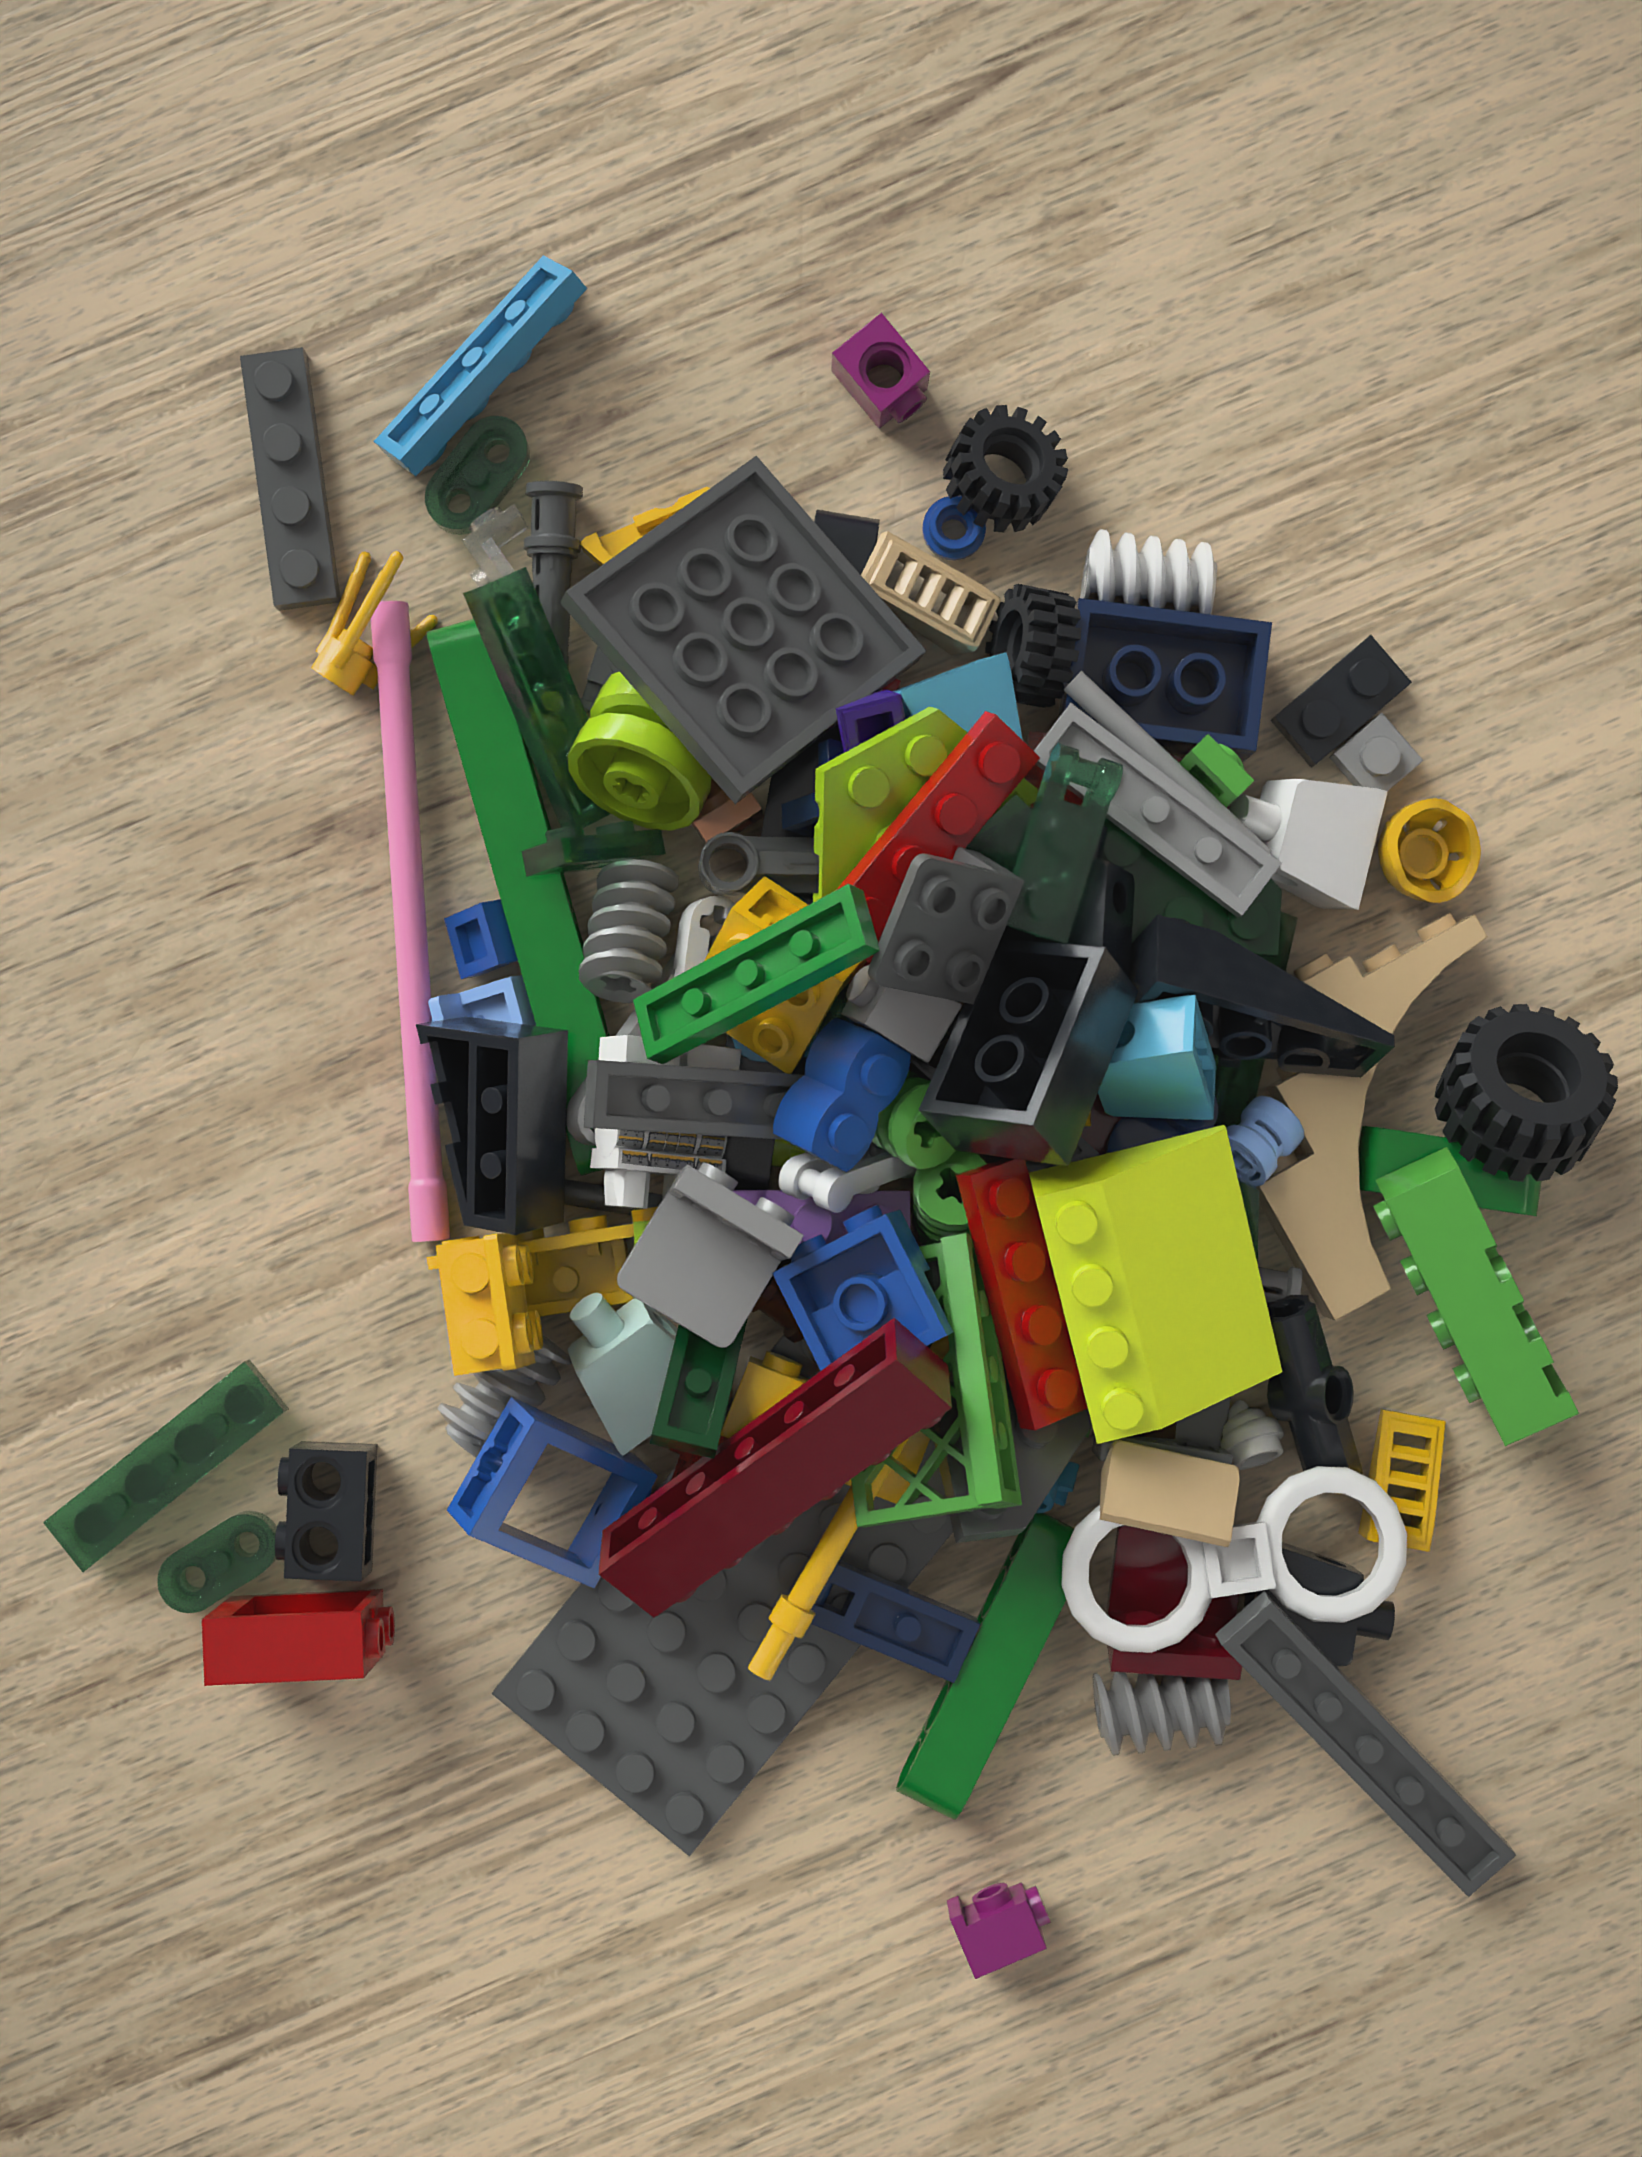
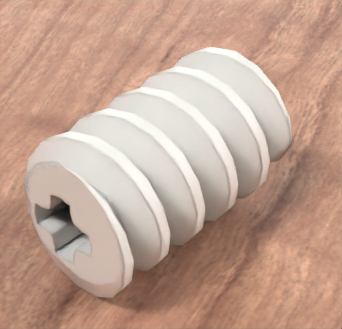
M1100 529L1087 550L1080 598L1088 599L1091 593H1097L1099 601L1114 602L1116 596H1122L1124 604L1139 605L1142 599L1148 600L1149 607L1162 609L1169 602L1173 603L1174 610L1189 612L1193 605L1199 607L1200 613L1211 615L1216 590L1217 563L1214 562L1211 545L1206 542L1198 544L1192 557L1189 559L1186 543L1182 539H1175L1166 555L1163 556L1160 539L1157 536H1150L1140 553H1138L1134 535L1125 532L1121 536L1115 550H1113L1109 532Z

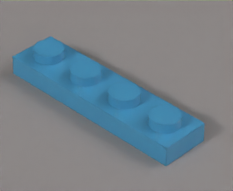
M543 255L373 442L390 459L416 477L424 467L432 465L442 456L447 442L467 420L475 418L484 410L488 404L489 396L509 374L518 371L527 363L532 349L552 327L561 324L568 318L574 308V303L587 290V287L572 270Z

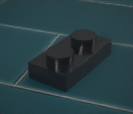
M1369 635L1270 721L1312 768L1412 682L1374 637Z

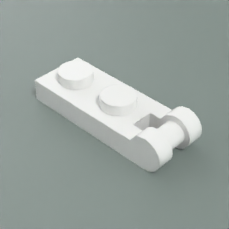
M871 1142L861 1160L847 1172L807 1152L794 1156L786 1161L780 1171L779 1187L783 1193L800 1200L811 1196L817 1206L834 1213H839L847 1208L853 1195L876 1192L880 1185L898 1178H912L915 1176L917 1168L906 1165L899 1158L890 1155L886 1150L877 1147Z

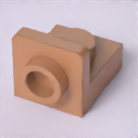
M712 779L711 791L699 816L691 824L704 844H706L709 839L720 833H740L763 818V813L752 792L735 805Z

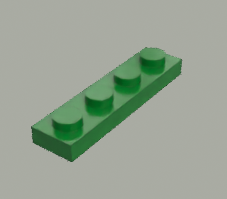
M847 884L633 999L647 1059L665 1064L879 952L878 940L864 891L851 884Z

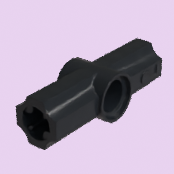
M1288 1295L1283 1299L1267 1302L1282 1373L1269 1378L1267 1388L1268 1404L1272 1415L1277 1420L1289 1422L1303 1471L1317 1466L1346 1467L1363 1474L1348 1421L1354 1397L1352 1379L1344 1367L1332 1365L1315 1303L1310 1302L1309 1295Z

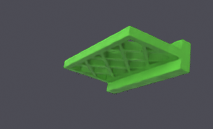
M967 1233L942 1237L941 1243L919 1247L926 1262L938 1261L941 1285L934 1294L940 1306L942 1307L944 1304L945 1316L953 1330V1333L948 1335L950 1350L943 1358V1361L948 1365L949 1373L951 1370L953 1371L954 1385L950 1383V1393L957 1401L958 1417L944 1437L933 1428L920 1430L938 1446L917 1475L891 1456L892 1452L880 1464L870 1465L851 1479L857 1527L864 1528L978 1509H1000L1022 1505L1002 1354L972 1237ZM960 1436L963 1452L954 1445ZM948 1453L965 1466L969 1495L946 1499L927 1484ZM887 1464L907 1480L910 1485L895 1507L874 1510L871 1483L884 1465ZM920 1492L932 1500L913 1504Z

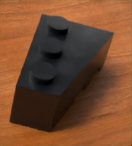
M460 1017L416 1024L420 1044L429 1043L438 1078V1083L430 1085L435 1105L444 1103L453 1143L445 1145L464 1226L518 1235L563 1223L568 1030L473 1017Z

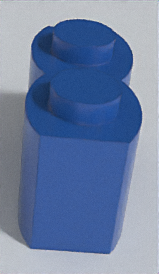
M834 1018L820 1031L814 1040L807 1056L805 1075L797 1080L784 1095L775 1115L773 1134L845 1172L849 1171L867 1152L877 1129L878 1113L894 1100L902 1088L908 1074L911 1054L875 1032L840 1018Z

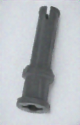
M534 481L526 484L525 495L532 498L531 536L524 539V549L527 551V556L532 558L533 572L528 677L543 680L569 679L570 614L560 602L565 592L570 589L572 560L577 559L578 553L581 552V541L575 538L576 501L583 497V487L578 484L560 481Z

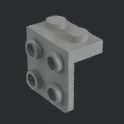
M703 1162L699 1170L687 1165L679 1171L618 1272L617 1284L624 1292L712 1345L727 1347L733 1343L771 1279L772 1273L775 1272L782 1260L791 1258L804 1235L790 1227L795 1219L791 1213L763 1197H760L756 1205L752 1204L733 1192L738 1183L736 1180L718 1168Z

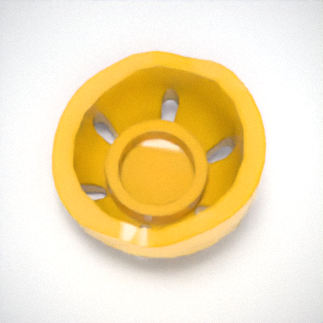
M1433 798L1407 805L1390 817L1384 825L1379 838L1378 856L1380 866L1388 883L1397 891L1415 900L1441 903L1455 898L1470 884L1480 862L1481 846L1475 823L1470 816L1447 800ZM1441 821L1442 827L1437 832L1433 831L1432 829L1436 823ZM1449 854H1457L1459 856L1458 860H1448ZM1430 880H1433L1439 886L1440 890L1434 888Z

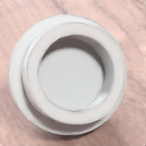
M1238 1400L1232 1405L1228 1413V1421L1223 1427V1438L1220 1446L1233 1455V1464L1239 1467V1470L1263 1465L1283 1454L1284 1451L1280 1439L1284 1436V1433L1277 1419L1266 1416L1259 1408H1249L1248 1404L1242 1400Z

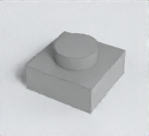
M1383 713L1375 717L1329 757L1353 786L1378 788L1389 791L1423 761Z

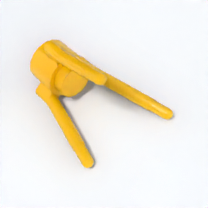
M366 551L361 552L353 572L350 574L329 629L315 650L319 653V656L311 668L353 696L362 683L373 690L378 684L376 664L370 661L373 656V647L359 638L403 561V555L398 551L393 552L348 630L344 628L371 562L370 553ZM435 615L427 616L415 628L410 630L411 649L423 639L428 631H431L438 624V619Z

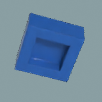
M501 899L481 902L444 918L461 979L481 976L518 961Z

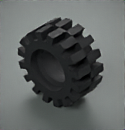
M996 405L992 414H990L987 407L978 411L974 419L970 417L965 423L945 459L948 462L943 469V479L951 480L946 488L947 494L950 499L960 495L962 497L956 509L963 516L970 509H973L978 513L973 523L982 528L988 519L994 520V532L1004 533L1010 523L1014 532L1024 530L1029 522L1033 526L1047 511L1067 478L1068 468L1063 467L1068 459L1066 449L1054 450L1061 438L1055 430L1048 435L1042 432L1047 422L1040 416H1037L1033 424L1026 421L1025 418L1028 410L1021 407L1016 408L1012 417L1008 416L1007 405ZM985 455H1000L1013 461L1023 472L1026 483L1014 484L996 476L988 467L984 458Z
M1016 584L1013 589H1008L1005 592V602H1000L996 610L998 615L997 621L991 620L989 631L993 635L991 642H986L985 653L990 654V656L1004 652L1007 653L1016 703L1042 708L1052 707L1055 705V698L1061 699L1065 693L1063 682H1071L1074 674L1070 669L1071 662L1078 661L1079 651L1074 650L1075 642L1081 640L1082 628L1075 627L1081 619L1080 610L1075 609L1077 602L1068 593Z

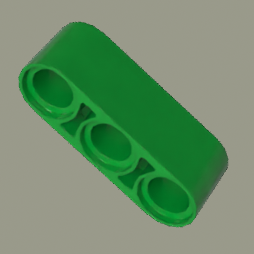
M1362 1126L1359 1143L1360 1190L1381 1193L1375 1181L1376 1179L1447 1147L1459 1166L1479 1208L1537 1216L1542 1181L1536 1182L1531 1174H1527L1523 1182L1509 1180L1508 1173L1498 1170L1494 1176L1483 1171L1484 1163L1476 1158L1470 1162L1459 1154L1462 1147L1460 1143H1449L1446 1137Z

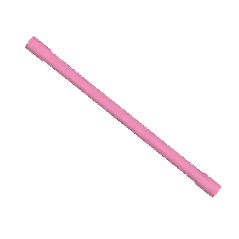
M381 601L371 617L373 660L378 673L411 1171V1180L408 1187L412 1242L450 1239L447 1184L443 1177L439 1107L438 1104L435 1105L430 1086L437 1083L436 1070L429 1043L420 1044L416 1024L431 1022L432 1016L428 1001L431 999L409 669L412 660L409 605L403 601Z

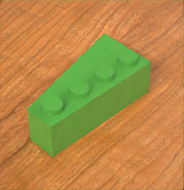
M1445 1147L1376 1179L1375 1181L1385 1200L1373 1205L1385 1232L1390 1241L1403 1236L1411 1253L1410 1256L1400 1260L1417 1296L1426 1291L1430 1292L1438 1310L1427 1314L1428 1320L1443 1350L1456 1345L1464 1363L1452 1369L1469 1404L1482 1399L1504 1445L1512 1444L1578 1415L1579 1412L1568 1390H1566L1551 1364L1554 1361L1530 1314L1524 1309L1522 1304L1524 1299L1502 1256L1498 1254L1496 1250L1497 1244L1459 1166L1448 1148Z

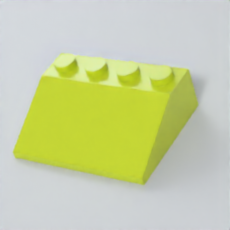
M1225 1125L1071 1162L1069 1166L1058 1165L1029 1173L1097 1444L1162 1429L1282 1373Z

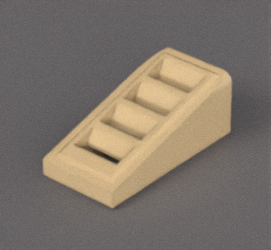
M889 531L881 533L861 574L901 621L950 655L974 652L979 647L1001 601L999 596L982 584ZM898 560L904 564V567L893 589H891L885 583ZM918 576L924 579V582L915 600L912 601L908 597ZM940 591H942L946 596L938 613L935 614L931 610Z

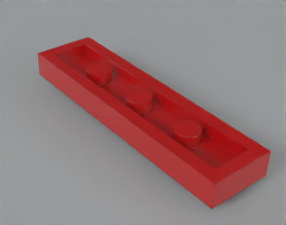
M987 711L983 713L836 889L838 890L847 884H851L864 891L878 943L912 860L922 853L953 860L957 847H967L1041 758L996 714ZM874 955L868 957L865 961L870 963Z
M1005 1157L956 1175L1019 1425L1022 1429L1036 1431L1087 1409V1404L1026 1162L1021 1159Z

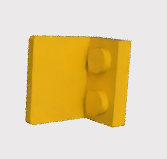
M764 876L731 908L704 961L808 906V904ZM863 960L725 1033L783 1072L791 1074L802 1060L836 997L853 979L856 973L863 968L866 961Z
M491 1234L483 1236L482 1239L436 1245L454 1376L496 1369L507 1371L536 1363L534 1350L543 1349V1333L538 1311H528L524 1285L533 1284L534 1282L533 1264L528 1245L519 1246L517 1235Z

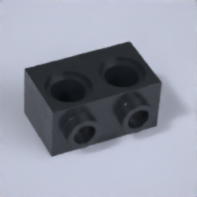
M301 1441L289 1448V1457L281 1458L277 1486L279 1496H287L286 1521H279L277 1525L275 1557L276 1560H284V1579L362 1582L372 1572L378 1444ZM316 1463H329L337 1469L341 1478V1485L337 1493H324L314 1485L312 1470ZM323 1527L335 1535L338 1541L336 1556L322 1557L313 1551L309 1542L312 1528Z

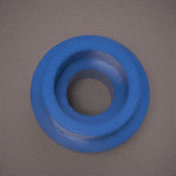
M947 496L939 499L931 505L923 520L922 531L925 543L935 555L942 559L957 561L970 557L980 548L985 537L986 524L982 528L973 523L978 515L977 512L970 509L963 516L956 509L962 499L961 496L951 499ZM949 520H958L964 525L966 533L960 539H949L942 531L943 524Z

